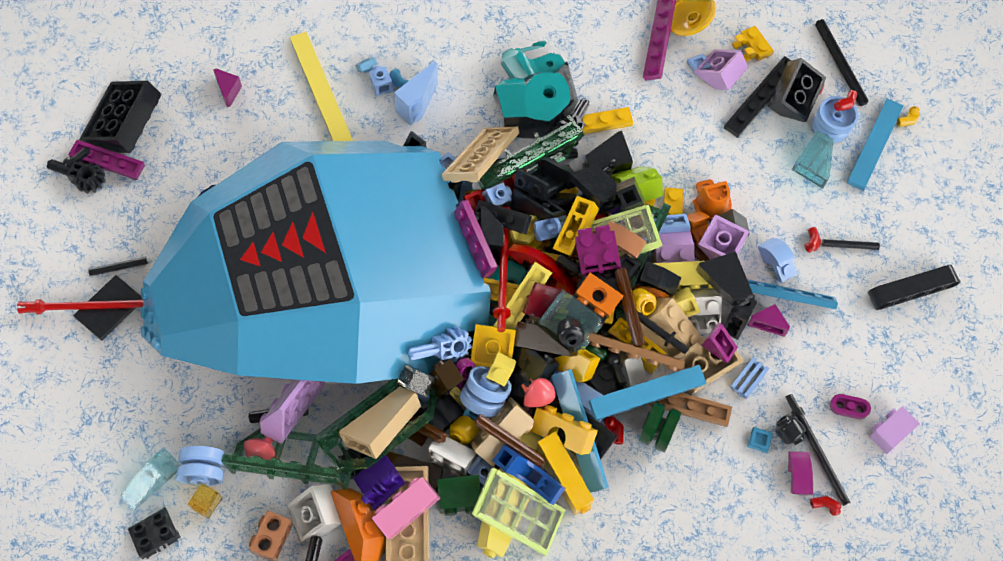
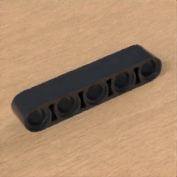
M946 265L874 287L867 293L875 310H881L950 289L961 281L953 266Z

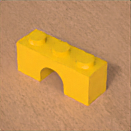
M546 405L536 409L531 432L545 438L554 432L557 433L559 428H562L566 435L563 447L580 455L590 454L598 431L591 428L592 425L585 421L578 422L570 414L556 412L557 408Z

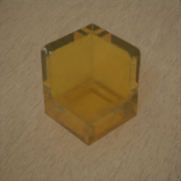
M200 484L187 505L193 511L209 519L222 500V496L212 488Z

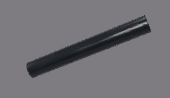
M823 239L822 247L879 250L880 243Z
M141 257L88 269L90 276L141 266L148 264L147 257Z

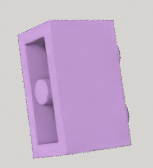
M903 406L897 411L893 408L885 416L887 420L884 423L879 421L872 428L874 432L869 436L886 454L920 424Z

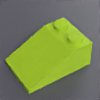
M639 166L611 174L610 176L617 183L635 177L645 201L663 196L662 177L655 168Z

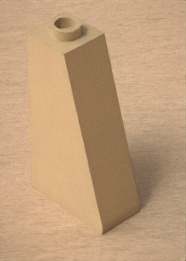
M398 387L340 430L339 434L345 446L377 459L421 407L417 393L412 389Z

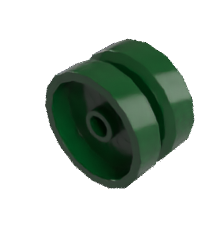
M655 401L651 412H648L643 423V431L638 441L649 445L654 435H657L658 437L654 445L655 449L665 453L682 412L672 408L669 410L666 418H663L662 416L666 409L665 404Z

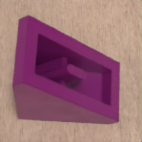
M213 69L226 106L230 107L242 88L240 78L220 69Z
M776 304L752 315L747 325L783 337L786 336L790 329L789 324Z
M718 323L712 329L701 345L726 363L729 362L738 348L722 323Z

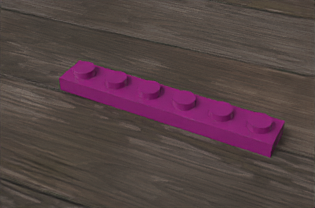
M676 0L657 1L643 72L645 81L662 79Z

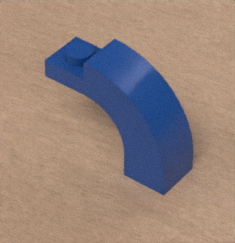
M505 444L492 460L504 472L523 481L552 505L556 503L566 489L544 468L538 467Z

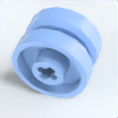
M832 96L823 100L812 119L814 133L826 142H842L848 137L858 121L859 113L855 105L853 108L845 111H836L834 109V103L844 97Z
M475 367L470 371L467 381L460 392V400L467 409L475 414H482L485 417L497 416L511 392L512 385L509 380L504 387L486 378L489 367Z
M206 446L181 448L178 461L182 465L177 468L176 480L193 486L209 487L221 485L223 483L224 471L220 468L225 465L226 453L220 449Z

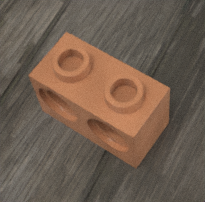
M267 510L266 515H262L259 520L257 534L253 535L249 542L251 553L269 561H277L293 526L291 519ZM273 522H278L279 527L276 530H269V526ZM263 542H270V547L267 550H260Z

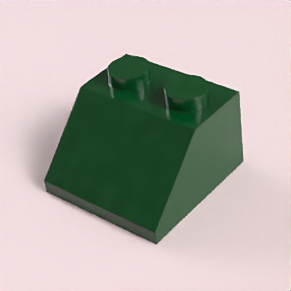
M479 475L437 479L438 495L441 498L439 499L440 514L445 513V516H453L457 512L462 511L472 514L481 493Z

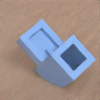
M772 237L758 245L763 262L773 266L779 282H784L797 274L793 263L795 256L784 241Z

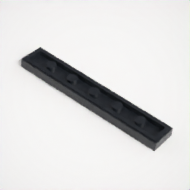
M784 56L724 125L725 130L739 138L768 104L787 62L792 60Z

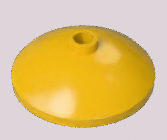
M676 0L671 32L678 36H690L704 30L715 17V1Z

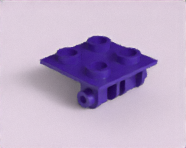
M384 451L353 478L363 493L362 501L365 504L369 503L374 511L405 484Z

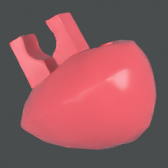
M530 378L529 380L532 383L529 387H526L525 384L521 385L526 392L524 406L542 407L550 404L555 399L554 386L545 378H538L534 381Z
M266 436L264 440L252 438L244 441L243 446L248 461L257 467L277 464V454L271 445L274 440Z

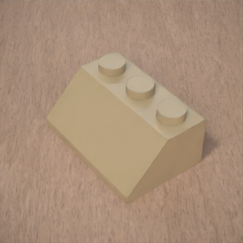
M658 297L656 299V308L653 313L646 316L669 334L675 331V338L687 347H691L703 340L702 336L673 298ZM640 322L643 335L665 351L667 355L675 357L681 353L671 344L667 347L664 346L665 340Z
M704 338L689 347L690 349L686 354L681 352L676 355L675 358L685 360L683 370L700 365L707 382L706 385L688 390L687 393L693 395L737 368L743 362L737 350L729 362L726 363L701 346L706 339Z
M512 397L505 401L501 412L497 416L489 419L518 439L523 433L526 434L533 427L532 423L534 422L533 418ZM480 429L478 435L470 442L474 451L492 467L495 465L492 460L504 445V443L483 429Z

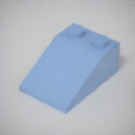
M435 61L394 92L396 112L410 126L422 119L438 85V69Z

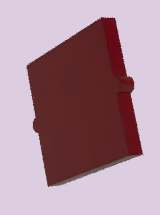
M535 282L530 295L527 296V302L522 312L553 321L557 309L561 307L560 302L565 290Z

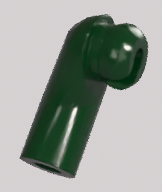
M584 342L577 346V350L586 349L600 358L599 361H604L607 357V351L604 348H597Z

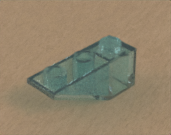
M163 447L147 461L120 496L133 510H136L177 473V468L181 465Z

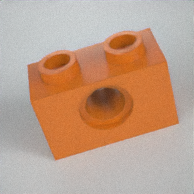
M592 273L588 274L575 293L580 303L585 306L587 304L595 308L593 311L602 318L604 316L609 317L624 296ZM594 292L602 293L603 300L601 302L593 299L592 295Z

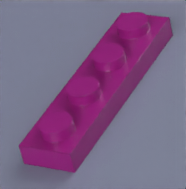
M76 140L68 154L69 157H74L83 148L87 147L90 149V154L80 162L89 164L91 161L94 165H100L104 170L134 180H138L145 167L143 161L80 140Z
M461 201L454 211L455 218L461 227L462 234L468 243L469 250L474 257L482 278H489L497 269V264L469 201Z

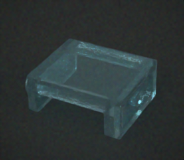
M564 289L538 321L557 335L559 322L566 318L578 319L583 325L585 338L582 344L574 348L576 351L580 348L584 350L590 342L588 339L592 332L596 334L603 325L600 323L602 318Z

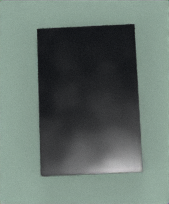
M115 275L87 302L143 299L140 294ZM136 308L78 310L73 317L99 340L103 341Z

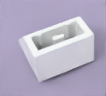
M701 288L699 290H691L700 312L688 317V319L699 333H710L718 323H721L722 296L715 289Z
M449 437L445 438L446 441L444 443L434 441L429 447L431 463L449 470V473L454 477L467 476V470L477 459L475 451Z

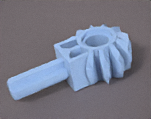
M454 327L453 330L447 328V334L443 333L432 337L431 344L410 348L408 355L411 360L434 355L441 360L451 359L453 362H456L457 359H463L464 355H469L467 351L472 348L469 344L472 339L468 336L467 331L463 329L461 330L458 327Z

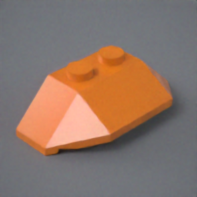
M352 488L332 490L330 493L354 560L379 561L386 549V536L372 519L376 515L375 511L369 503L365 504L362 501L363 493Z

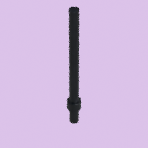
M793 394L787 395L785 398L792 409L791 413L805 426L806 432L804 434L842 505L845 506L851 503L804 416L803 408L799 407Z

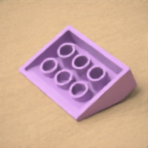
M293 379L290 384H286L279 399L276 398L273 401L270 411L262 415L259 422L261 424V434L282 444L324 388L325 382Z

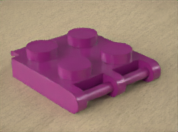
M609 225L595 227V234L592 233V228L578 230V237H575L582 276L586 275V273L598 271L599 273H604V270L621 269L614 230L610 231ZM616 263V265L603 267L604 264ZM598 266V268L585 270L586 267Z

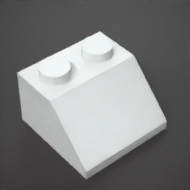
M331 484L311 486L287 504L301 542L310 540L313 535L320 536L341 525L330 493L332 491Z

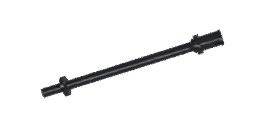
M563 253L558 257L555 264L569 272V276H577L583 279L584 276L581 275L578 262L575 263ZM621 299L617 306L624 310ZM637 311L639 321L665 340L664 346L667 347L671 344L683 354L688 352L690 348L675 338V331L669 334Z

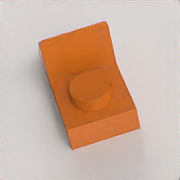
M699 210L687 215L691 226L690 232L697 247L709 226L708 221L710 218Z

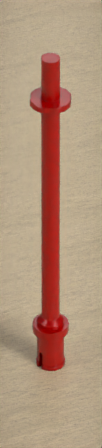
M504 228V246L500 248L498 307L493 310V316L498 319L497 331L500 333L505 332L506 319L511 316L510 309L506 307L508 254L506 252L508 250L509 229Z
M36 299L35 301H18L17 306L25 308H17L19 314L36 313L41 315L44 311L141 308L143 307V300L45 303L42 299Z

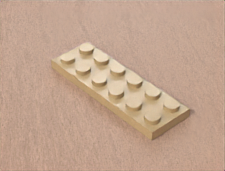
M518 127L484 128L442 173L443 181H451L452 183L460 181L473 183L479 181L519 134Z
M395 467L405 484L386 500V506L392 502L391 498L396 493L406 491L409 488L408 484L413 479L423 477L429 483V467ZM429 508L392 539H387L386 537V561H429Z

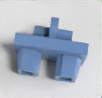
M566 215L534 222L533 232L536 240L540 242L558 238L566 221Z

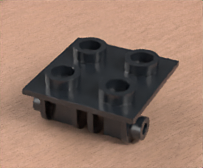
M166 507L128 528L139 558L149 559L157 551L161 552L160 546L166 549V543L169 546L174 542H178V539L181 537Z

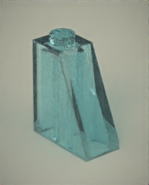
M817 131L796 160L792 171L823 189L830 178L834 140L827 134Z

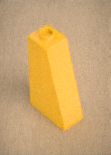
M554 432L538 441L537 452L546 458L543 465L547 472L553 475L566 488L562 496L574 515L579 512L584 514L592 508L591 505L594 499L565 447H563L564 445L559 436Z

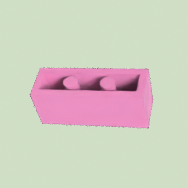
M417 477L408 484L409 488L406 491H399L391 498L392 502L386 506L384 504L375 511L376 515L372 519L387 539L395 537L441 499L425 478L421 477L419 479Z

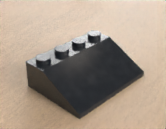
M149 81L110 82L79 140L113 152L131 153L135 148L137 140L143 133L146 123L151 118V114L155 106H157L162 93Z

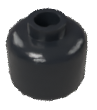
M566 318L559 322L557 335L561 345L567 348H575L583 343L585 333L583 325L578 319Z
M787 414L776 422L775 432L785 444L794 443V445H797L804 440L803 435L806 432V428L796 416H789Z

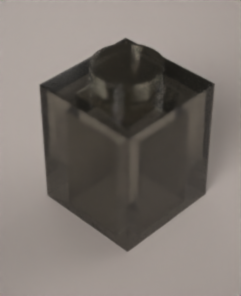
M406 364L404 370L400 373L397 383L406 389L427 396L435 377Z

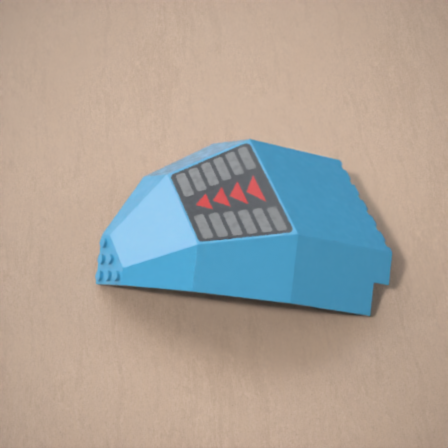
M385 140L281 142L190 202L143 281V288H141V298L143 299V307H141V317L143 319L141 336L161 356L238 376L359 384L429 375L434 370L433 365L441 361V359L433 355L411 360L408 355L409 349L431 344L432 337L443 333L447 334V328L453 330L454 327H458L468 333L475 331L476 324L489 325L491 290L489 284L484 283L481 273L477 269L474 257L469 250L468 243L462 234L461 227L455 218L454 211L459 203L454 190L449 188L448 183L450 181H443L442 173L446 168H442L440 164L442 159L440 152L423 146H399Z

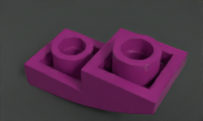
M789 451L788 472H791V493L813 495V471L810 453Z

